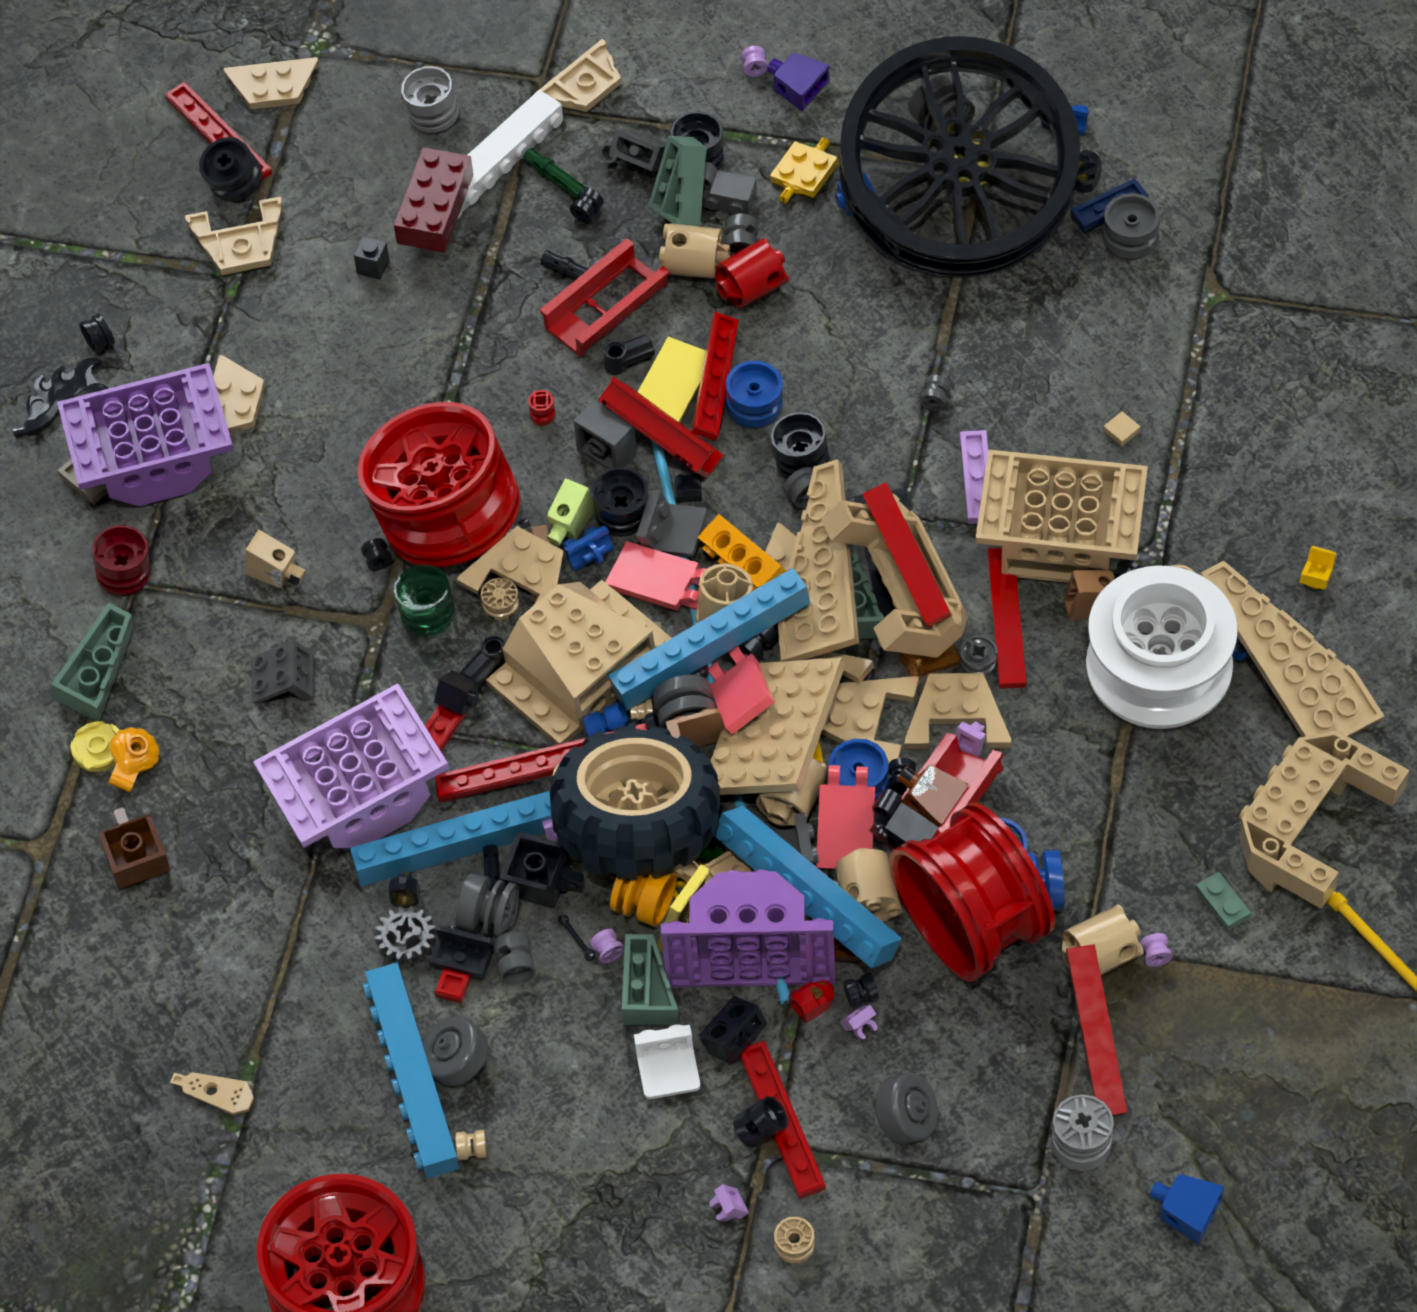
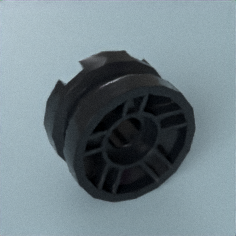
M99 313L92 315L89 321L83 320L79 323L82 335L95 354L102 352L103 347H111L115 344L111 330Z

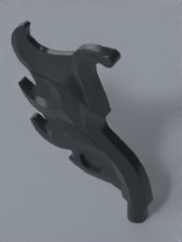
M86 358L80 361L69 373H64L65 366L63 365L53 373L52 378L46 383L44 382V375L38 377L34 384L37 396L29 395L26 403L28 419L25 421V424L12 426L14 436L23 434L29 436L47 428L59 413L58 401L109 389L106 385L98 383L92 375L94 366L102 365V361L97 358Z

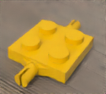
M822 137L816 147H809L795 141L770 175L771 182L784 188V191L778 197L782 203L787 204L793 194H804L814 198L839 164L838 157L824 152L830 145V141L827 138Z

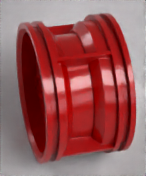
M435 402L404 411L390 419L372 435L359 458L357 468L359 484L390 547L399 557L409 563L424 567H445L469 561L497 544L510 530L518 515L521 502L519 486L488 419L481 412L468 405L456 402Z
M972 802L963 807V809L953 813L950 820V828L931 840L907 841L901 847L894 849L890 854L889 864L893 882L913 924L941 962L955 975L965 981L973 982L980 978L981 975L991 971L994 961L1000 957L1001 950L1018 939L1032 944L1054 930L1055 915L1052 902L1036 866L1008 826L995 813L982 804Z
M343 1173L312 1178L285 1193L265 1217L258 1235L256 1256L259 1272L272 1312L420 1311L425 1294V1271L415 1227L404 1203L396 1194L381 1183L364 1176ZM336 1237L343 1238L339 1243H330ZM387 1240L391 1243L395 1256L380 1251ZM362 1245H370L369 1249L365 1251L357 1250ZM311 1257H321L317 1262H308ZM290 1263L298 1267L299 1270L288 1280ZM368 1271L376 1272L372 1277L363 1276ZM317 1283H326L321 1289L313 1288ZM383 1287L375 1297L365 1303V1291L374 1292ZM346 1290H353V1291H354V1292H353L351 1295H349V1296H341V1293H342L343 1291H346ZM330 1301L333 1310L322 1309L311 1304L314 1302L322 1304Z

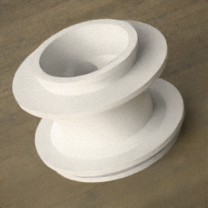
M1149 566L1138 568L1119 576L1109 583L1098 595L1089 617L1088 631L1090 643L1087 649L1086 670L1089 683L1104 706L1123 720L1137 726L1152 729H1169L1184 726L1202 718L1221 702L1227 693L1232 679V654L1237 639V622L1229 600L1216 585L1203 576L1183 568Z

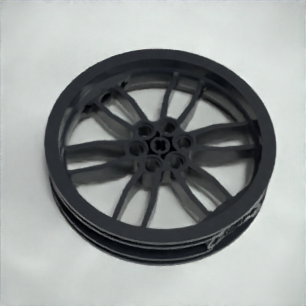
M952 36L926 40L906 47L880 63L864 79L851 99L844 117L840 140L839 173L843 196L852 218L862 233L873 245L894 261L921 273L946 278H971L994 274L1030 257L1053 236L1062 223L1071 204L1079 167V130L1072 107L1061 87L1043 67L1025 54L1007 45L977 37ZM944 72L951 73L957 102L956 117L946 119L934 97L929 75ZM958 72L985 75L1000 80L1011 88L993 102L975 125L965 123L964 96ZM921 78L927 106L938 131L931 132L905 118L875 110L895 90ZM1015 98H1020L1029 111L1015 122L991 133L988 126L996 115ZM1039 117L1053 132L1057 148V165H1052L1026 155L993 151L992 149L1018 135L1032 121ZM868 122H873L899 131L919 142L922 146L897 145L863 135ZM951 131L958 132L960 135L957 137L949 136L948 133ZM978 138L981 139L984 143L975 144L972 142V140ZM938 147L941 151L935 153L931 152L929 148ZM861 149L893 159L925 163L926 165L900 179L879 198L865 183L861 168ZM983 161L988 163L989 166L980 167L977 163ZM996 168L1026 170L1053 177L1055 181L1051 192L1047 193L1016 182L996 170ZM936 170H943L946 174L939 176L934 172ZM966 177L970 179V182L962 183L958 179ZM926 181L930 185L922 199L902 217H898L892 208L887 205L903 192ZM987 182L1013 196L1039 202L1043 206L1024 226L998 238L991 207L980 183ZM943 189L952 190L954 193V219L960 244H947L928 240L913 234L907 227L926 211ZM973 196L984 217L990 241L968 244L961 213L962 197Z

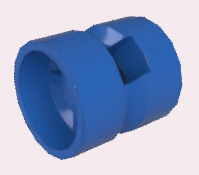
M619 701L606 706L602 713L597 710L583 716L588 737L600 731L607 733L615 731L616 727L628 726L627 721L629 720L624 707Z

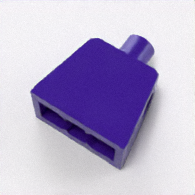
M797 53L791 54L784 63L773 58L767 68L768 72L774 74L775 91L801 111L805 110L830 81L828 64Z

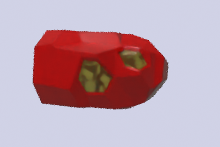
M826 980L809 982L788 995L789 1004L803 1021L809 1022L830 1008L834 999V987Z

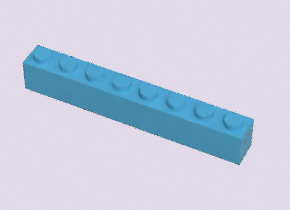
M791 568L608 675L613 693L625 710L628 711L652 697L656 687L664 681L693 673L809 605L810 598L806 584L797 572Z
M550 791L351 847L353 864L360 887L393 878L401 872H414L483 852L485 845L494 844L498 848L512 844L517 832L532 836L545 834L542 822L552 819Z
M744 806L722 813L719 819V826L714 834L718 840L755 871L760 869L776 871L804 895L805 913L812 919L833 920L834 937L869 967L874 968L893 959L902 940L898 934Z
M398 963L366 971L367 982L362 983L366 999L372 998L374 1006L369 1007L374 1023H380L381 1030L377 1031L381 1048L386 1046L389 1053L384 1055L388 1072L394 1070L396 1078L392 1079L391 1082L395 1096L401 1095L403 1103L398 1104L403 1121L408 1119L410 1123V1128L406 1129L410 1145L416 1144L418 1152L413 1153L417 1169L424 1170L426 1179L458 1170L457 1155Z

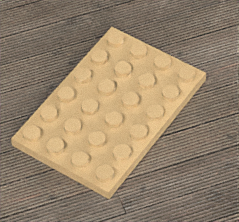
M842 657L759 663L775 702L733 735L726 728L721 731L710 760L718 774L720 795L801 790L846 665Z

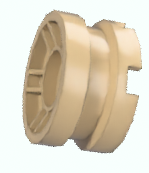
M788 1217L776 1226L774 1231L775 1250L782 1260L789 1263H801L813 1254L815 1249L814 1229L807 1220L800 1217ZM797 1237L799 1238L798 1243H791L789 1241L796 1240Z

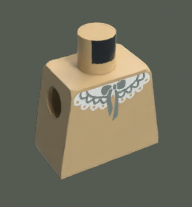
M259 529L245 550V574L278 588H282L288 579L300 584L306 575V570L295 565L296 552Z

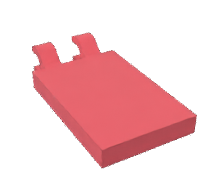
M626 541L606 583L618 593L678 611L680 606L684 605L697 610L698 591L689 590L692 584L699 585L700 577L706 569L699 568L697 562Z
M739 646L729 651L737 665L728 672L726 670L723 671L717 661L709 667V672L715 679V682L710 685L714 700L720 710L725 728L732 735L775 702L758 660L752 653L744 655Z
M829 765L828 784H820L817 835L819 863H816L817 868L835 869L836 863L850 852L859 848L873 849V833L869 830L874 824L872 806L875 803L876 787L867 786L868 767H856V786L840 785V766Z

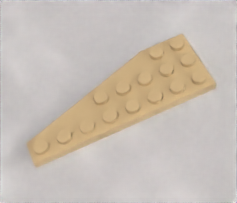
M838 459L813 468L807 492L809 500L806 510L802 512L801 520L803 524L801 532H797L789 570L793 568L806 584L810 604L778 622L781 661L805 660L859 643L850 544L831 541L826 535V529L821 521L841 500L846 501L843 467Z

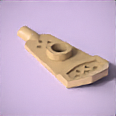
M193 1072L187 1076L174 1073L170 1081L172 1084L182 1086L185 1094L220 1108L233 1116L249 1112L254 1102V1096L247 1081ZM208 1089H217V1092L215 1094H207Z

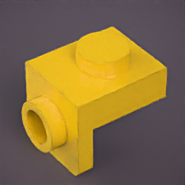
M1311 546L1299 583L1305 584L1312 589L1325 590L1332 576L1336 552Z

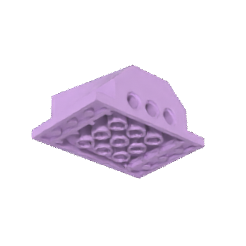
M398 683L253 761L257 771L303 848L327 836L333 848H351L386 836L413 820L430 796L426 781L449 769L448 762Z

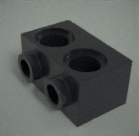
M733 996L698 1036L709 1054L733 1064L765 1028L767 1022L757 1005Z

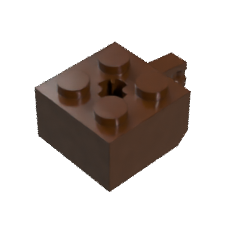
M124 807L114 810L118 825L98 832L118 890L171 871L151 815L148 814L129 821Z

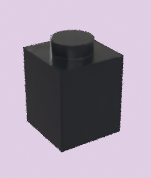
M362 237L354 254L357 274L381 280L390 261L387 242Z
M451 670L439 679L434 703L462 715L470 708L476 706L479 700V693L477 692L480 682Z

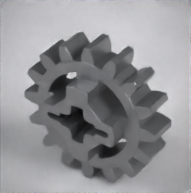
M399 906L398 913L396 914L389 910V918L381 917V926H376L375 928L377 934L375 939L377 946H379L380 954H386L389 962L397 958L398 965H401L403 960L406 959L409 965H412L413 958L415 957L422 961V953L430 954V945L436 944L434 936L436 930L435 925H432L431 917H425L424 910L422 909L415 913L413 906H410L408 911H404L403 907Z

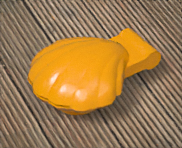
M129 727L119 730L111 739L110 753L115 767L108 784L130 793L137 775L152 769L158 763L159 746L155 738L148 734L146 730Z

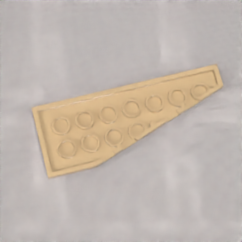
M1225 561L1200 573L1201 576L1216 585L1229 600L1236 616L1237 637L1301 737L1334 731L1351 737L1384 718V714L1353 668L1349 665H1344L1336 658L1335 653L1329 648L1326 650L1320 645L1310 632L1286 612L1277 609L1270 603V599L1263 593H1258L1248 584L1249 581Z

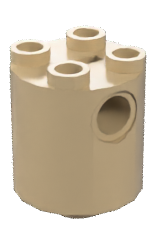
M673 223L664 225L663 239H666L665 247L661 246L659 261L662 262L661 266L669 270L671 275L716 279V265L730 257V245L723 244L722 229Z
M723 563L713 565L703 572L700 577L698 591L697 623L752 592L753 582L750 575L744 569L733 564Z
M812 758L800 791L759 793L756 798L758 809L770 822L779 826L795 827L794 814L805 813L807 821L819 795L820 784H824L827 778L828 766Z
M859 848L842 857L836 863L835 872L838 885L878 919L885 922L902 913L887 853L877 849Z
M1117 904L1063 932V960L1069 968L1066 949L1095 944L1102 976L1144 954L1137 938L1141 934L1139 926L1135 920L1129 921L1121 905Z

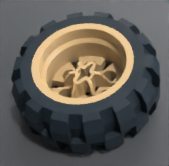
M635 725L616 727V732L604 734L600 731L586 737L581 748L573 746L563 757L552 777L550 786L553 831L558 836L560 844L575 861L581 860L586 869L600 875L611 872L616 873L618 879L637 880V875L651 874L653 878L671 874L674 866L680 864L686 867L697 859L703 848H707L719 826V815L721 814L720 786L718 784V774L711 761L704 752L700 751L696 743L683 735L675 738L668 729L651 726L649 730L636 729Z

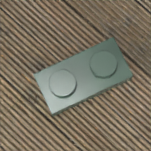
M1220 872L1196 884V892L1227 931L1251 918L1250 910Z

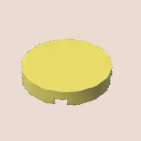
M102 721L88 723L78 729L70 745L73 759L78 766L91 772H101L114 767L115 763L110 753V741L119 729L113 724H105Z

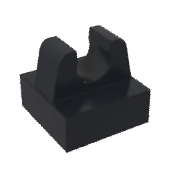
M700 474L674 475L676 503L702 501Z

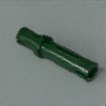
M533 147L527 149L524 153L523 161L538 170L539 175L549 178L579 200V195L584 188H587L555 165L554 160L544 157Z

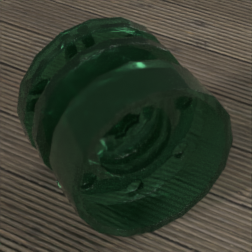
M431 565L411 567L400 574L394 584V595L403 626L412 634L419 636L436 635L447 629L455 618L456 608L451 595L450 584L446 574L439 568Z

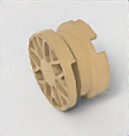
M495 578L485 583L482 587V607L488 617L492 616L494 620L509 619L508 616L511 614L515 615L519 608L517 587L512 581L506 578Z

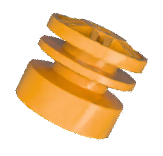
M671 872V874L653 878L651 874L637 875V880L618 879L616 877L610 898V910L617 913L623 911V915L627 917L633 915L637 910L636 917L638 921L657 927L664 919L673 900L677 885V874Z

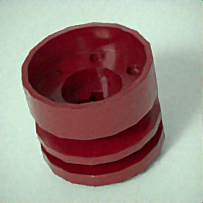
M114 525L99 533L93 542L92 548L96 580L100 587L106 592L118 596L131 595L140 591L147 585L151 576L148 542L143 533L127 525Z

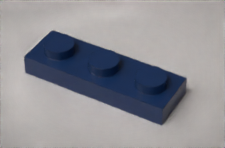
M1134 178L1072 208L1070 215L1082 231L1086 232L1104 223L1106 206L1113 198L1129 193L1141 194L1146 197L1149 195Z

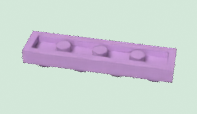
M986 430L960 432L968 524H978L988 456Z

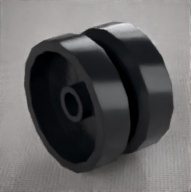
M232 137L217 139L209 144L201 155L199 161L200 173L215 195L222 200L230 202L244 200L259 187L262 179V167L246 143L240 139Z

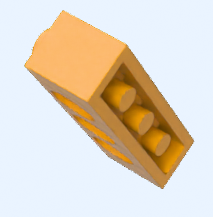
M720 514L698 536L705 544L702 549L712 559L718 556L720 558L717 561L719 564L736 565L750 575L753 582L752 591L786 572L778 562Z

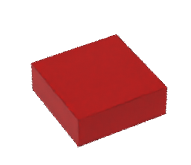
M443 968L434 992L435 997L462 1004L471 981L470 975Z

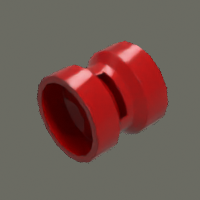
M546 390L533 392L528 399L531 421L540 426L549 425L553 422L556 415L553 395Z

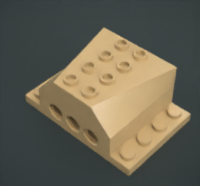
M988 450L976 532V544L1002 546V574L1069 583L1074 570H1109L1110 558L1137 561L1148 466Z
M603 580L599 581L590 590L581 582L558 584L518 619L503 647L505 664L487 678L486 682L493 691L552 742L558 745L571 741L585 728L583 716L597 710L602 713L606 706L613 704L618 699L613 693L608 675L670 640L671 637Z

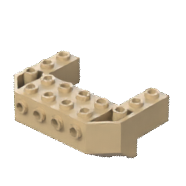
M893 494L952 616L930 627H927L868 505L841 500L821 519L826 529V535L834 542L868 548L872 556V562L877 567L882 577V582L888 589L893 599L892 603L896 608L873 628L880 646L886 651L938 658L963 635L969 616L920 518L912 510L909 511L899 501L900 499Z
M1338 731L1300 737L1293 746L1289 745L1282 755L1283 761L1279 766L1274 765L1267 778L1268 782L1265 786L1260 785L1253 796V803L1250 806L1246 805L1239 815V820H1241L1239 839L1248 871L1266 890L1272 892L1278 884L1321 909L1336 889L1339 872L1293 847L1292 843L1329 791L1340 796L1349 783L1393 807L1407 787L1410 771Z

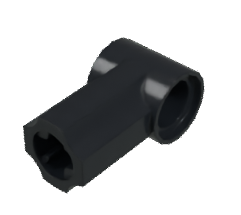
M644 334L623 343L620 341L607 343L604 347L605 370L612 375H618L623 373L628 365L655 355V349L649 335Z
M497 635L486 637L481 644V650L460 671V674L480 682V687L496 669L505 664L503 653L504 640ZM493 651H499L498 653L490 654Z

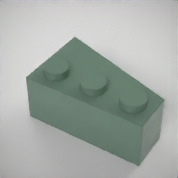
M668 136L648 206L673 224L700 226L706 160L705 145L693 137Z
M625 934L622 992L624 1025H680L679 1010L653 934Z

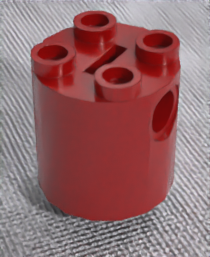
M762 238L716 265V288L723 299H729L736 307L744 308L789 282V277L782 265L785 263V258L779 249L774 251L767 239Z

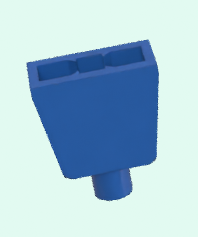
M1179 1174L1172 1187L1156 1181L1149 1197L1163 1203L1160 1213V1219L1195 1243L1200 1244L1222 1200L1224 1186Z

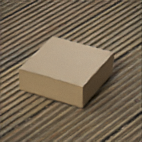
M1120 412L1104 425L1103 431L1120 446H1123L1140 432L1141 426L1124 412Z

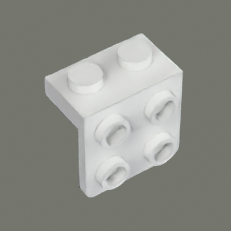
M677 1024L670 1026L668 1029L657 1031L644 1030L640 1034H634L636 1055L646 1099L689 1093L700 1089L690 1025L683 1026Z

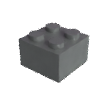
M592 400L574 419L577 451L604 468L626 467L637 455L634 426L615 414L604 404L601 405Z

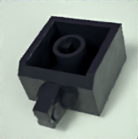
M520 832L516 833L499 878L506 882V886L509 883L519 885V899L554 908L561 891L566 889L581 891L584 884V875L573 871L572 867H570L572 862L571 856L560 842Z

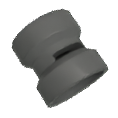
M930 375L926 378L924 384L926 390L921 394L920 403L929 410L940 411L946 405L947 397L945 395L949 393L951 383L944 376Z

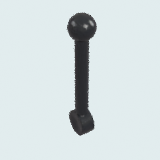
M560 915L558 918L559 924L567 928L582 948L584 958L592 961L595 958V951L588 949L570 925L568 916Z

